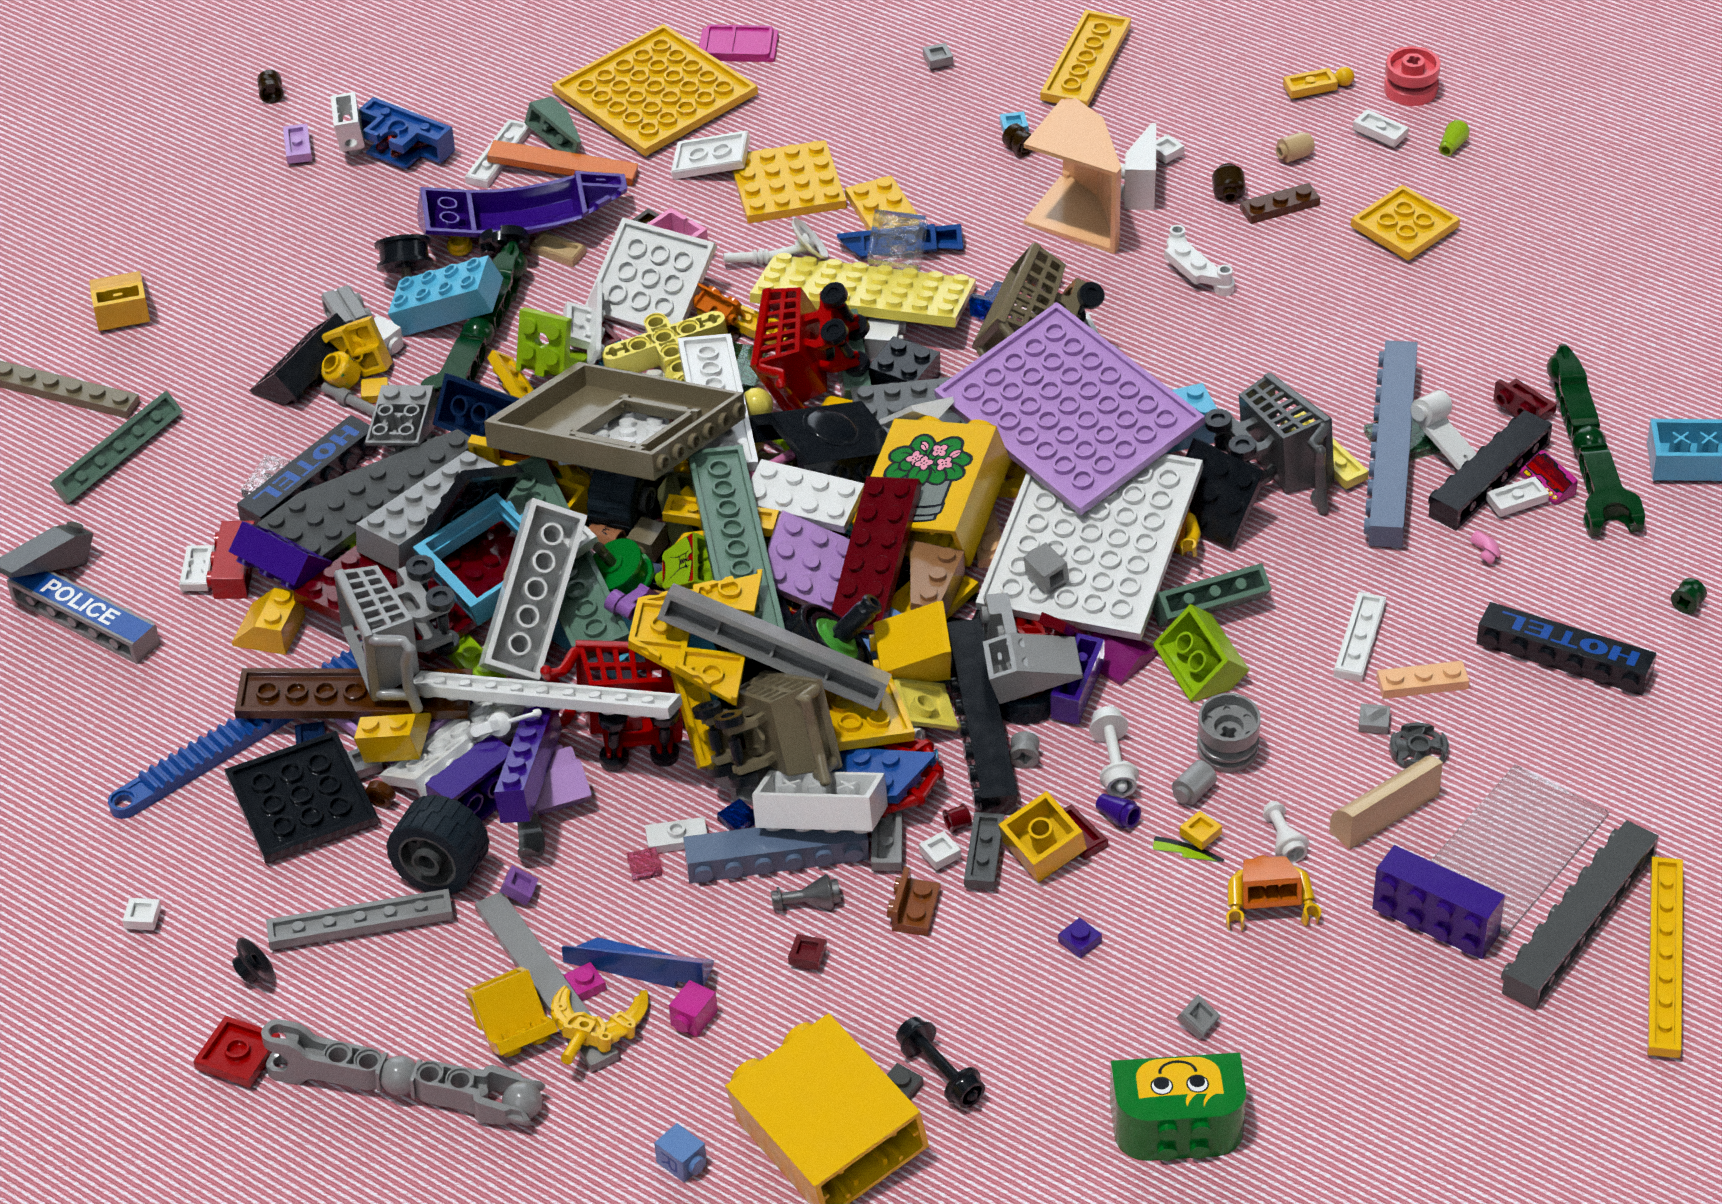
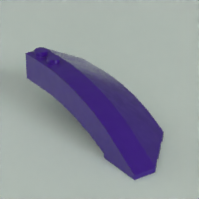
M575 171L574 175L514 188L464 190L420 187L417 208L418 224L425 235L479 237L483 231L492 228L493 232L501 230V225H517L525 228L527 234L536 233L581 220L627 192L625 174Z

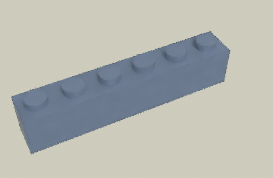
M753 827L683 837L689 884L869 860L867 833L857 834L850 830L827 833L824 830L814 829L807 832H797L795 829L768 831L766 828Z

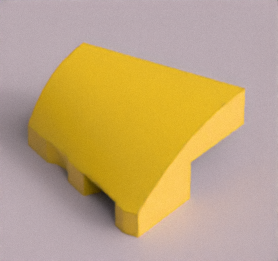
M373 316L345 324L322 335L325 343L331 342L339 351L346 352L360 364L363 377L387 371L393 363Z

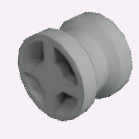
M1021 731L1012 736L1010 760L1014 766L1027 769L1038 763L1040 740L1037 735L1028 731Z

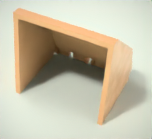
M1077 98L1061 99L1026 140L1024 148L1063 160V176L1057 179L1024 219V225L1115 254L1119 249L1121 165L1104 118Z

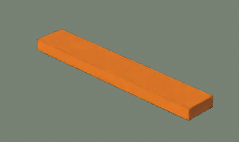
M493 140L487 154V162L569 176L574 175L575 171L625 174L626 183L630 186L633 185L638 172V163Z

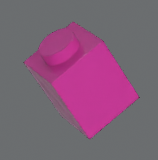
M689 980L669 1004L671 1026H674L675 1029L682 1033L686 1032L698 1037L717 1013L716 992Z

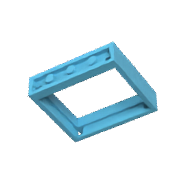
M497 493L413 546L416 555H426L434 560L435 573L432 578L439 586H447L454 591L455 602L478 626L493 617L503 581L476 598L441 559L501 520L517 535L523 514L519 515L512 502H506Z

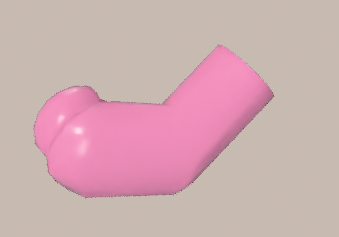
M1475 531L1471 536L1470 542L1484 550L1480 554L1482 560L1488 564L1494 563L1495 559L1500 556L1497 542L1482 532Z

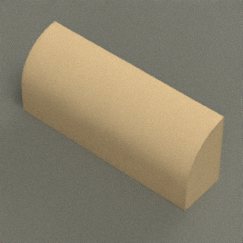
M1425 756L1336 810L1331 815L1329 832L1349 850L1438 796L1443 762L1436 757Z

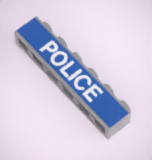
M52 571L7 579L12 601L135 664L140 663L160 645L157 627L150 619H144L134 614L130 609L123 608L113 603L110 599L91 592L87 587H81L71 582L65 576H59Z

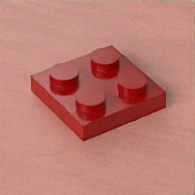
M225 1015L193 1062L195 1069L250 1088L265 1067L272 1051L267 1050L263 1045L262 1027ZM279 1033L271 1035V1037L281 1038Z

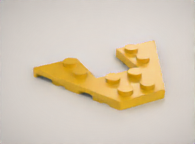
M757 569V574L736 579L733 576H728L720 581L711 580L694 584L693 589L690 590L755 617L763 569ZM668 591L658 595L638 597L628 638V648L737 706L746 656L734 652L689 647L691 633L657 619Z

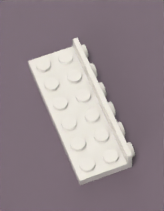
M493 702L472 703L468 719H451L425 740L419 760L397 761L382 772L380 777L388 785L417 789L420 797L427 796L425 783L432 776L440 773L455 759L473 748L476 743L481 742L490 735L487 734L470 739L466 735L468 728L487 722L491 714L496 711L508 712L513 718L521 716L525 707L515 704L499 705ZM519 722L515 723L514 730L510 736L499 740L504 744L515 736Z

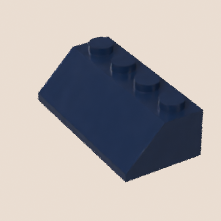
M445 373L432 425L451 432L459 429L469 437L471 434L486 437L484 421L520 398L456 375ZM506 451V452H509V453L515 454V455H525V454H520V453H515V452Z

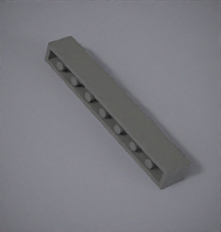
M1628 820L1622 824L1619 830L1615 828L1611 832L1607 845L1604 848L1600 847L1596 851L1592 864L1589 867H1583L1578 876L1577 883L1574 886H1568L1563 895L1562 902L1559 905H1553L1548 914L1547 921L1544 924L1540 923L1537 925L1531 941L1528 944L1523 943L1517 953L1516 960L1513 963L1509 962L1503 969L1501 979L1504 980L1503 995L1533 1010L1537 1009L1651 862L1652 856L1655 857L1659 835Z

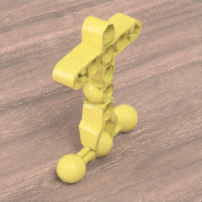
M711 311L670 324L665 314L652 313L644 319L646 333L608 345L601 354L604 367L640 373L660 366L665 374V378L685 382L678 350V338L728 334L725 317L722 312ZM750 388L744 393L748 416L771 413L773 411V399L766 390Z

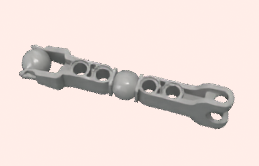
M281 1019L269 1021L261 1031L264 1047L272 1051L266 1061L267 1074L276 1081L296 1085L313 1079L363 1090L377 1089V1091L382 1092L384 1088L386 1092L396 1096L411 1092L412 1099L418 1097L426 1103L475 1114V1119L478 1122L507 1125L509 1123H516L523 1126L531 1125L530 1119L536 1117L541 1110L543 1099L540 1091L545 1089V1084L541 1081L522 1078L520 1073L498 1066L489 1065L481 1070L437 1061L423 1062L420 1059L415 1063L413 1059L404 1055L389 1058L387 1052L381 1054L373 1048L319 1037L300 1023ZM283 1033L286 1039L271 1037V1035ZM280 1063L288 1064L283 1068L276 1067ZM490 1092H503L502 1103L487 1099Z

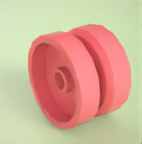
M1407 46L1393 50L1386 60V76L1384 80L1386 96L1391 101L1406 106H1420L1431 102L1438 92V77L1441 65L1439 57L1433 51L1417 46Z

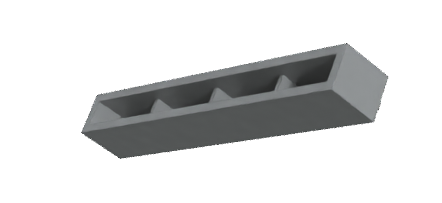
M675 583L672 584L667 592L657 617L658 620L787 674L822 679L825 690L875 711L878 709L892 675Z

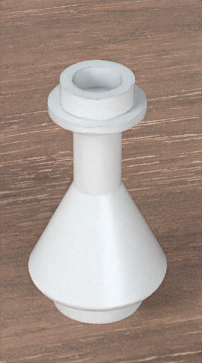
M1278 801L1269 802L1263 809V818L1268 822H1273L1277 830L1276 857H1287L1291 863L1302 860L1306 856L1309 847L1308 838L1287 825L1283 817L1286 813V808Z

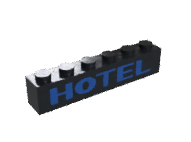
M352 415L347 417L238 502L237 508L240 521H255V525H257L258 522L298 493L344 475L378 448L377 446L365 445L370 425Z
M1493 602L1489 603L1479 622L1476 641L1478 645L1643 696L1653 675L1657 655L1653 651Z

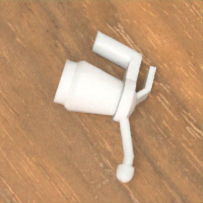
M535 709L531 713L514 718L508 712L496 711L491 714L487 722L468 728L466 735L470 739L487 734H492L498 739L506 738L513 732L516 722L535 717V719L539 718L542 715V711Z

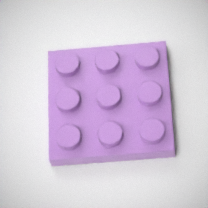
M782 510L767 549L777 595L803 606L806 604H818L831 610L850 539Z

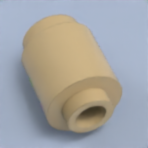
M1299 132L1279 139L1275 150L1278 158L1288 163L1308 156L1310 152L1314 151L1315 144L1309 133Z

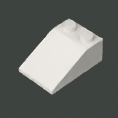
M1151 123L1126 152L1125 164H1120L1121 179H1125V184H1121L1120 198L1124 199V210H1154L1156 123Z

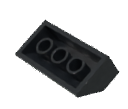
M335 313L311 329L249 391L253 395L282 406L290 401L297 403L307 394L304 390L307 386L311 388L322 379L320 373L324 358L333 352L339 351L331 342L325 343L322 335L345 325V321L338 313Z

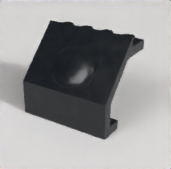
M862 401L749 416L754 443L783 439L794 452L798 468L864 484L866 477L872 474L888 435Z

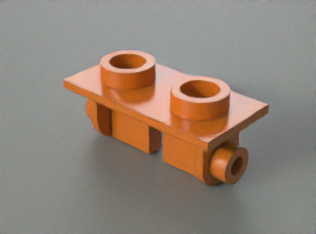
M700 283L697 284L701 292L693 298V304L696 309L707 313L716 308L715 311L724 314L726 325L736 324L738 315L743 318L746 317L741 309L742 304L736 298L723 296L717 288L711 285L706 287Z

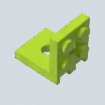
M527 307L520 309L516 370H534L535 375L542 377L548 374L557 376L578 362L587 363V353L570 349L572 318ZM540 333L546 335L549 343L544 345L540 341Z

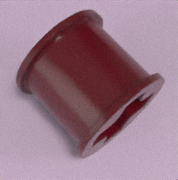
M964 803L950 810H943L945 825L951 833L956 829L972 825L970 812Z

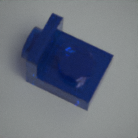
M995 281L991 289L985 292L984 296L971 294L969 297L970 316L985 320L1003 282Z

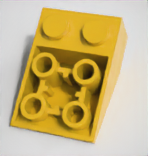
M141 271L89 280L98 331L150 322Z

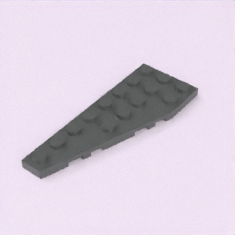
M456 429L424 442L419 446H414L302 491L258 522L257 526L272 530L329 560L356 540V523L466 450L469 451L467 442L470 437Z

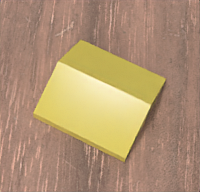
M893 677L913 726L953 731L958 729L945 684Z

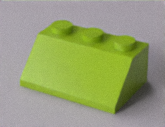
M1189 604L1153 643V646L1192 702L1230 691L1250 670L1213 615L1192 604Z

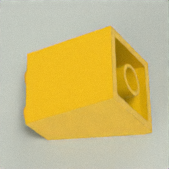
M937 601L873 623V634H869L868 637L870 652L876 651L877 659L872 660L874 667L892 674V678L897 677L928 682L950 680L951 647L943 601Z

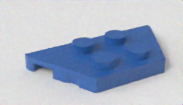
M857 748L839 751L842 767L831 772L885 773L887 803L898 804L907 795V791L921 780L920 774L928 765L933 767L936 764L937 758L935 752Z

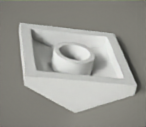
M953 396L911 405L880 419L879 423L881 426L891 428L894 418L917 420L921 416H932L939 419L954 403Z

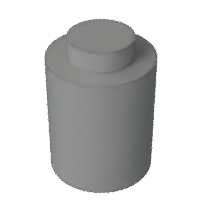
M1202 760L1195 761L1172 783L1175 799L1182 804L1193 805L1217 782L1216 772L1208 763Z

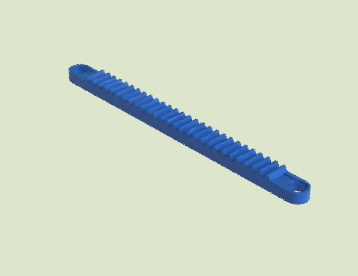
M343 650L339 658L333 656L329 664L323 662L321 668H358L351 650L348 653ZM227 719L225 726L219 724L215 732L210 729L206 737L198 736L196 743L190 741L186 749L180 747L176 755L170 753L166 761L161 758L156 767L151 764L146 773L143 770L139 771L137 778L111 793L108 798V805L112 816L119 819L134 816L294 719ZM127 800L131 802L126 807L116 806L121 801Z

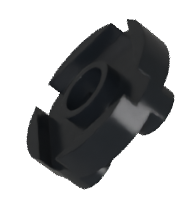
M501 225V230L495 232L490 228L483 231L478 237L481 257L489 255L490 258H495L511 241L517 242L519 250L525 252L530 247L529 233L527 234L525 228L517 225Z

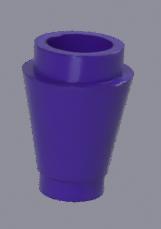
M1103 793L1096 801V809L1121 828H1133L1141 817V808L1133 800Z

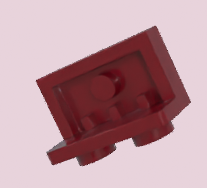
M1499 379L1495 382L1493 401L1517 417L1524 410L1544 420L1556 413L1557 404L1520 380L1514 379L1510 383H1506Z

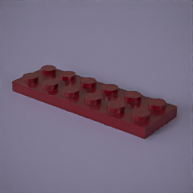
M866 477L831 609L843 617L858 601L862 600L865 594H871L876 597L882 605V611L876 614L875 618L859 634H873V623L888 618L922 488V483L919 479Z

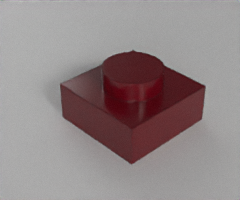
M796 934L788 955V965L819 970L827 949V940Z

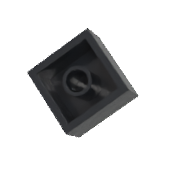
M893 336L870 363L868 370L871 385L938 379L940 377V352Z

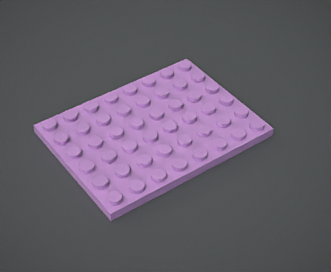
M1058 302L934 390L935 397L938 400L953 396L954 403L949 409L966 423L979 419L997 426L1009 458L1079 515H1083L1205 424V416Z

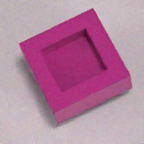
M591 962L563 974L581 1001L606 990L605 981Z

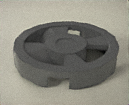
M1420 722L1407 723L1401 726V731L1396 734L1393 732L1391 735L1389 752L1391 758L1400 767L1406 769L1425 756H1429L1431 749L1442 751L1439 760L1443 763L1447 760L1449 749L1447 737L1443 732L1442 735L1435 732L1434 726Z

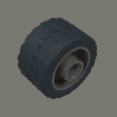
M594 469L588 490L587 516L589 524H603L623 530L627 537L641 516L656 520L660 508L656 490L663 482L662 476L653 481Z
M429 795L419 797L418 800H414L388 837L389 840L387 841L386 848L391 865L410 885L423 892L449 889V894L452 895L465 888L488 853L490 841L486 827L483 826L480 818L470 808L449 797Z

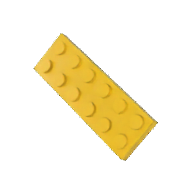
M1085 9L1040 91V100L1056 104L1061 99L1077 98L1086 106H1089L1131 27V18Z

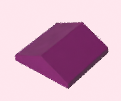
M1093 632L1091 635L1104 639V664L1100 674L1120 686L1158 655L1157 650L1139 640Z

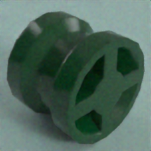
M1686 578L1671 595V602L1678 611L1684 614H1692L1707 597V590L1699 580Z

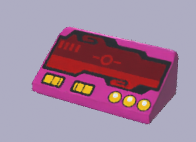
M1544 450L1538 452L1519 471V474L1524 479L1535 476L1549 492L1548 500L1554 505L1576 495L1577 478Z

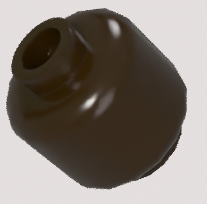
M1232 163L1220 165L1212 174L1214 195L1226 202H1233L1239 199L1246 190L1244 171Z

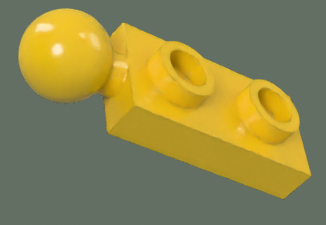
M1341 67L1334 74L1330 68L1285 76L1283 77V86L1291 99L1302 98L1308 95L1337 90L1338 84L1348 86L1354 81L1355 75L1349 67Z

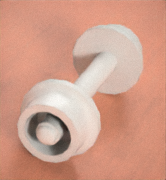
M1105 706L1093 713L1089 731L1095 740L1106 742L1110 764L1102 769L1100 783L1106 788L1109 795L1122 798L1131 795L1136 790L1139 770L1134 764L1122 761L1118 739L1123 737L1128 731L1127 719L1116 707Z

